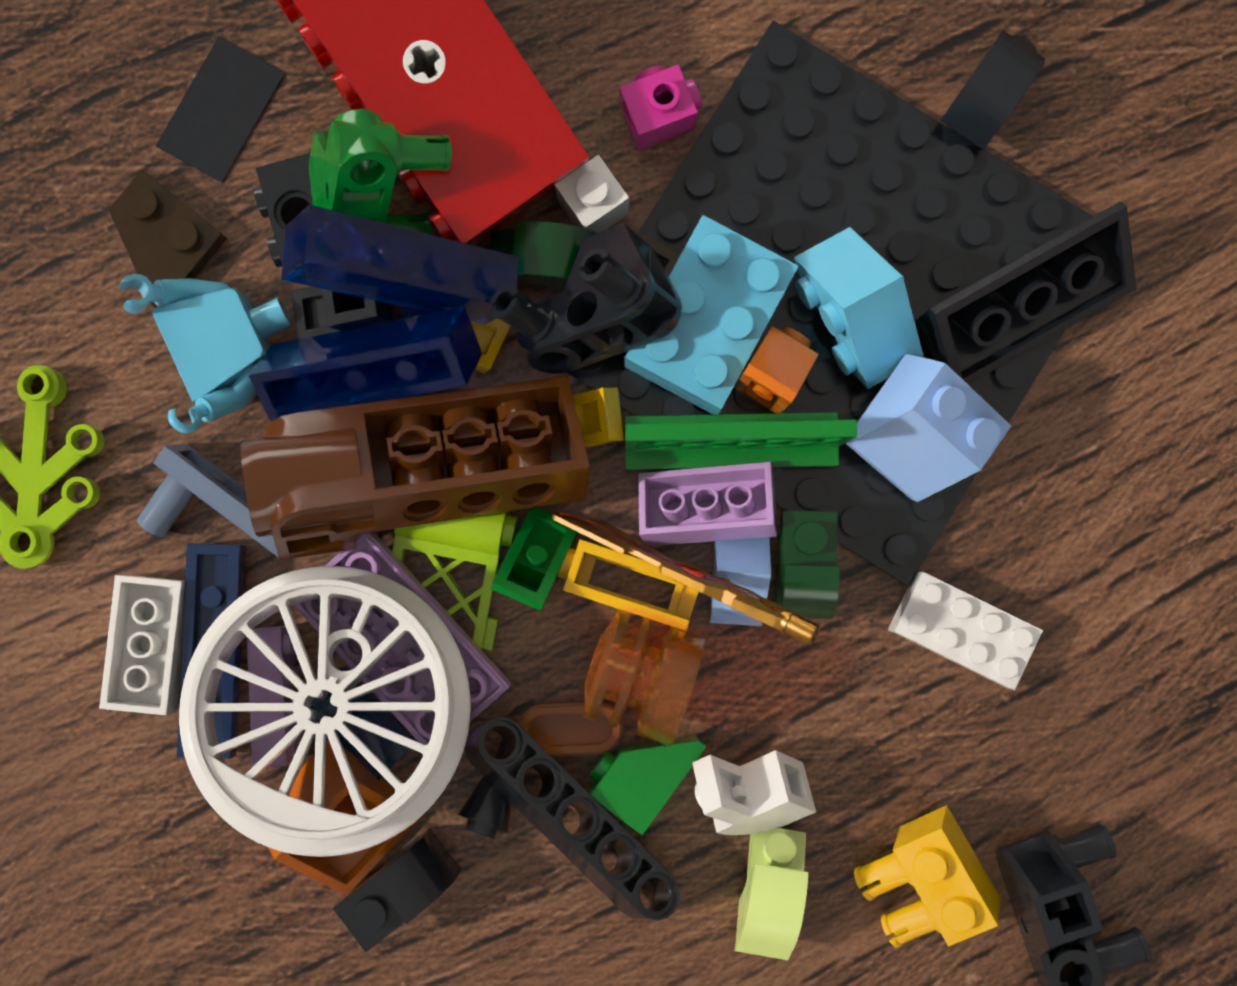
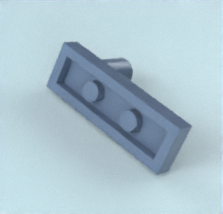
M188 444L164 446L153 463L167 473V476L137 518V523L144 530L155 536L164 537L193 494H195L279 558L272 535L256 536L250 518L245 487Z

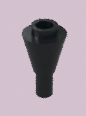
M503 738L495 757L497 759L501 758L504 753L505 744ZM483 776L458 815L467 818L464 829L495 839L497 830L508 832L511 802Z

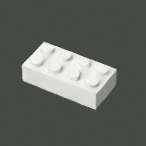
M918 571L911 580L888 628L889 631L1011 690L1016 689L1043 630L925 572Z
M115 575L99 709L169 715L177 712L181 677L185 580Z

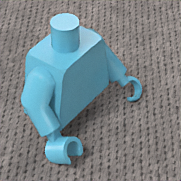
M141 274L126 276L118 289H136L141 293L143 299L127 300L123 308L129 313L137 314L145 310L150 302H154L158 306L151 310L152 315L192 402L195 403V406L189 409L192 424L180 422L176 417V409H171L168 412L170 425L181 433H193L199 429L202 420L211 422L251 405L269 377L268 368L277 362L276 355L267 337L293 326L289 313L281 299L277 297L253 308L251 301L244 293L237 288L229 287L223 282L182 278L156 280L152 285L151 281Z

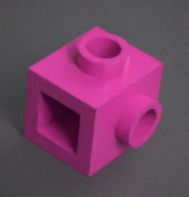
M679 64L667 69L660 65L650 67L639 73L635 77V81L619 87V105L638 151L695 130L697 110L702 109V101L694 80L691 78L685 81Z

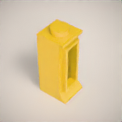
M579 540L577 549H569L558 577L566 579L563 591L687 631L699 592L661 574L659 567L645 560L583 540ZM596 560L605 561L675 584L669 608L665 609L589 584Z

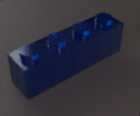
M309 205L286 225L281 280L487 324L496 319L490 313V309L493 308L490 305V301L495 292L505 285H512L517 288L518 257Z
M462 306L272 344L267 350L266 355L260 359L248 376L269 420L273 421L280 416L297 412L385 401L467 386L483 353L466 308Z

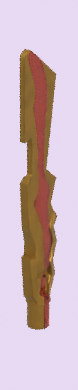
M559 512L553 513V520L622 554L629 552L659 567L661 574L776 628L784 635L788 634L810 646L819 635L821 626L796 614L795 611L786 609L752 590L734 584L729 579L710 575L692 563L673 560L606 521Z

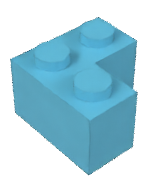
M851 227L794 257L796 265L799 266L797 269L800 275V279L795 281L796 290L802 302L809 310L814 307L819 310L825 326L835 336L837 345L832 347V353L845 375L848 376L853 373L867 389H870L888 379L905 354L924 358L903 276Z

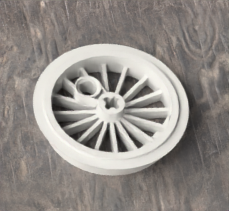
M342 566L304 568L281 574L250 589L229 605L204 634L191 658L183 682L179 709L181 742L187 765L200 792L210 806L234 829L257 843L285 853L317 857L344 855L373 847L396 836L417 821L440 797L456 771L466 744L471 710L470 688L464 661L453 636L434 610L415 593L387 577L362 569ZM320 599L317 679L290 606ZM331 599L362 603L351 628L352 630L342 629L330 634ZM373 608L384 612L399 623V626L375 649H373L369 640L361 634ZM279 611L307 683L253 630L262 621ZM405 633H410L425 655L422 661L354 688L371 671L374 663ZM247 636L298 689V692L227 662L240 642ZM344 641L358 642L362 648V660L359 665L350 671L338 670L333 663L335 648ZM429 669L431 671L435 689V700L433 702H351L355 698L423 670ZM224 671L290 698L294 702L215 703L218 685ZM328 692L332 693L330 703L338 707L334 717L324 716L320 723L316 722L318 712L311 708L314 698L325 699ZM352 711H434L435 719L430 741L427 745H424L354 716L351 713ZM215 712H293V714L218 744L215 729ZM347 722L422 753L423 758L406 783H402L346 725ZM297 723L245 775L226 764L222 753ZM305 731L279 791L256 781L255 779ZM337 731L395 788V794L372 810H368L365 806ZM316 735L314 796L312 804L292 797L289 793ZM327 736L356 809V815L324 808Z

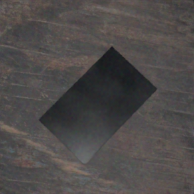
M218 37L158 140L156 147L212 178L223 182L285 72Z

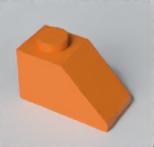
M772 326L734 388L775 414L781 413L796 397L819 354L809 349L812 344L811 341L798 331L789 327H784L780 331Z

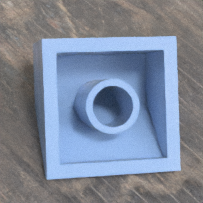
M905 354L857 422V437L846 444L907 497L919 502L981 471L1011 428V425L946 363Z

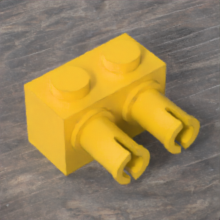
M947 805L900 826L893 847V853L854 869V877L858 888L860 889L867 885L868 889L863 890L862 895L868 901L874 900L877 896L906 883L914 886L921 899L881 915V923L886 936L891 933L895 934V936L889 939V942L895 948H899L904 943L935 930L942 934L949 947L998 926L1001 897Z

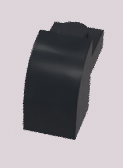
M1002 30L940 121L984 150L1045 64V58L1037 53V49L1029 40L1018 35L1011 36Z
M370 262L319 273L321 285L291 291L299 343L310 345L353 335L365 338L386 332L395 326L387 271Z
M428 828L388 859L378 872L341 899L333 907V910L363 950L367 952L403 923H409L433 903L456 880L461 868L433 831Z

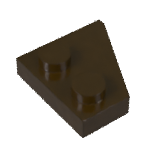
M140 170L108 209L137 274L147 277L152 285L156 280L194 279L227 239L221 232L143 170ZM150 302L152 307H158L154 302Z

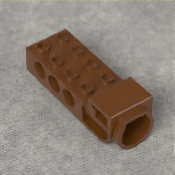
M568 375L292 413L280 416L269 422L262 430L261 438L241 441L243 479L252 526L258 537L273 536L280 560L355 549L357 547L355 537L363 533L586 499L590 470Z

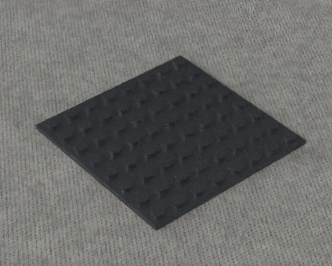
M772 21L639 230V233L681 254L700 218L704 215L796 264L795 256L851 227L903 276L915 321L933 306L1093 216L787 28ZM660 258V261L665 269L666 265L668 264V261ZM797 269L738 380L772 326L780 331L784 327L792 328L807 337L812 343L809 349L819 355L796 397L781 413L838 412V420L857 419L858 422L888 379L867 389L853 373L847 376L842 372L832 353V347L837 345L835 336L825 326L819 310L816 307L809 310L802 302L796 290L795 281L800 279ZM1065 330L968 385L1009 423ZM917 331L924 358L934 360ZM628 351L571 372H566L592 390L618 388L620 407L634 416L713 415L625 368V356ZM733 387L718 415L775 413ZM846 443L839 446V466L772 468L776 505L787 511L838 512L837 543L906 586L910 584L977 475L975 473L916 502L907 497Z

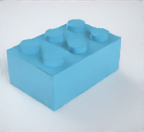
M702 215L669 275L682 305L681 317L676 327L660 340L629 350L625 356V368L707 412L718 415L799 266Z

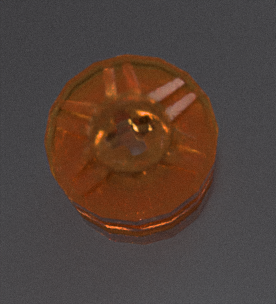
M617 608L613 620L605 631L600 634L584 683L585 708L582 717L595 721L602 700L605 698L614 701L608 726L616 728L629 706L638 709L637 736L671 746L680 728L694 687L704 650L705 637L671 626L660 646L656 647L649 644L651 619L645 617L640 622L635 639L625 637L624 633L630 612Z

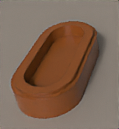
M602 700L538 703L529 707L518 722L551 757L604 754L606 751L609 752L616 747L623 731L622 718L618 710L610 703Z

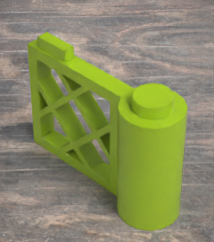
M510 511L394 529L395 538L392 552L403 563L406 550L426 553L438 572L421 582V584L426 587L442 577L459 601L447 609V613L452 615L463 607L475 624L473 641L482 651L483 649L492 651L499 618L489 616L494 590H491V586L497 575L503 546L511 547L515 539L518 516L509 515ZM438 556L455 560L445 566ZM463 561L486 565L483 586L467 597L449 573L450 570ZM481 595L477 613L470 602Z

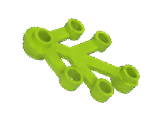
M33 365L26 368L20 374L17 381L18 394L26 402L21 460L0 437V473L18 492L17 513L0 496V553L10 565L22 569L35 568L46 562L54 549L55 541L53 534L80 510L93 507L100 498V489L94 480L85 477H72L62 487V499L41 514L43 494L83 459L97 455L104 446V436L98 428L86 424H78L68 431L66 445L45 462L50 408L59 405L64 400L67 393V383L59 371L43 365ZM41 377L44 382L43 389L34 395L31 391L32 383L35 378ZM88 431L92 436V443L87 449L82 450L78 440L82 433ZM83 483L87 487L88 495L84 501L79 503L75 499L74 491L78 485ZM23 533L28 534L31 540L30 547L25 552L21 551L18 545L19 537Z

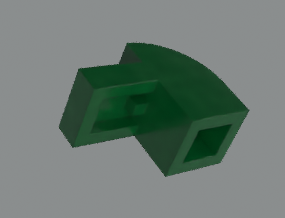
M545 221L515 222V229L493 231L491 233L487 283L500 287L505 285L541 284L564 291L583 239L597 233L578 226Z
M781 511L780 565H775L774 602L786 609L795 611L796 614L807 619H832L837 608L840 584V566H837L838 512Z

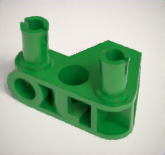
M364 109L350 110L340 114L331 122L329 131H314L309 159V175L317 248L321 258L332 257L333 251H364L367 257H377L379 252L383 251L384 246L429 247L432 228L428 213L388 214L395 178L400 174L401 170H437L441 172H448L450 170L452 146L451 142H449V136L447 134L400 135L399 130L394 128L391 122H384L377 113Z

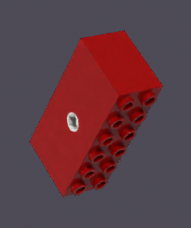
M275 0L291 24L299 18L301 19L303 25L297 29L323 70L331 64L337 72L331 78L351 110L364 109L377 113L384 122H391L394 128L399 130L400 135L447 134L449 136V142H451L452 162L448 172L437 170H401L399 174L401 182L415 202L419 204L426 199L435 213L430 215L429 219L448 249L457 243L463 253L493 231H496L554 191L556 183L587 162L589 155L484 0ZM424 69L426 73H428L429 75L434 73L436 75L431 78H428V76L424 72H420L418 74L417 72L419 70Z

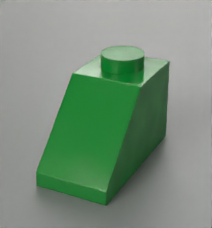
M696 734L624 744L621 745L615 755L606 751L588 775L594 781L590 789V795L599 804L643 835L692 768V763L697 761L703 753L706 745L703 739Z

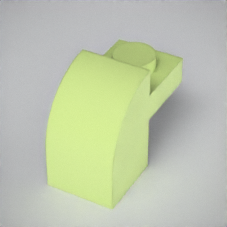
M776 828L750 834L747 881L739 899L735 951L789 960L798 941L806 904L809 872L804 871L805 832Z

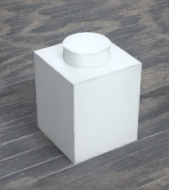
M599 154L555 184L557 202L574 226L599 233L607 230L629 214V197Z

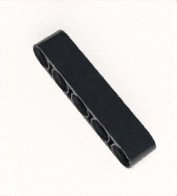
M498 717L478 724L470 730L464 747L466 757L470 763L624 914L630 918L659 921L668 918L675 912L679 904L680 891L674 877L518 723L510 718ZM489 730L497 732L504 740V753L499 759L489 755L485 748V736ZM529 768L538 771L542 778V789L536 797L529 794L524 786V775ZM569 805L577 810L580 817L579 827L573 835L566 830L563 824V813ZM608 843L613 845L617 852V863L610 872L604 867L601 858L602 851ZM648 880L652 884L655 894L651 906L645 908L641 902L640 891L643 884Z

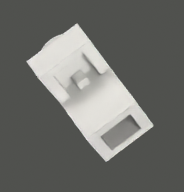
M775 750L742 766H737L713 755H708L692 763L697 782L695 785L696 799L703 809V814L713 818L716 833L724 835L760 833L785 826L816 813L803 762Z

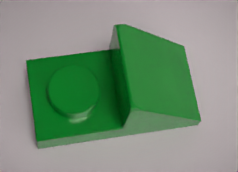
M537 507L530 508L492 583L491 590L541 611L549 600L564 559L576 538L577 531L553 520V514Z

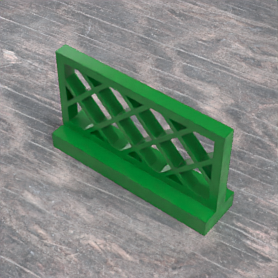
M838 412L625 416L626 471L681 470L771 462L772 468L839 466V446L857 437V419L838 420Z

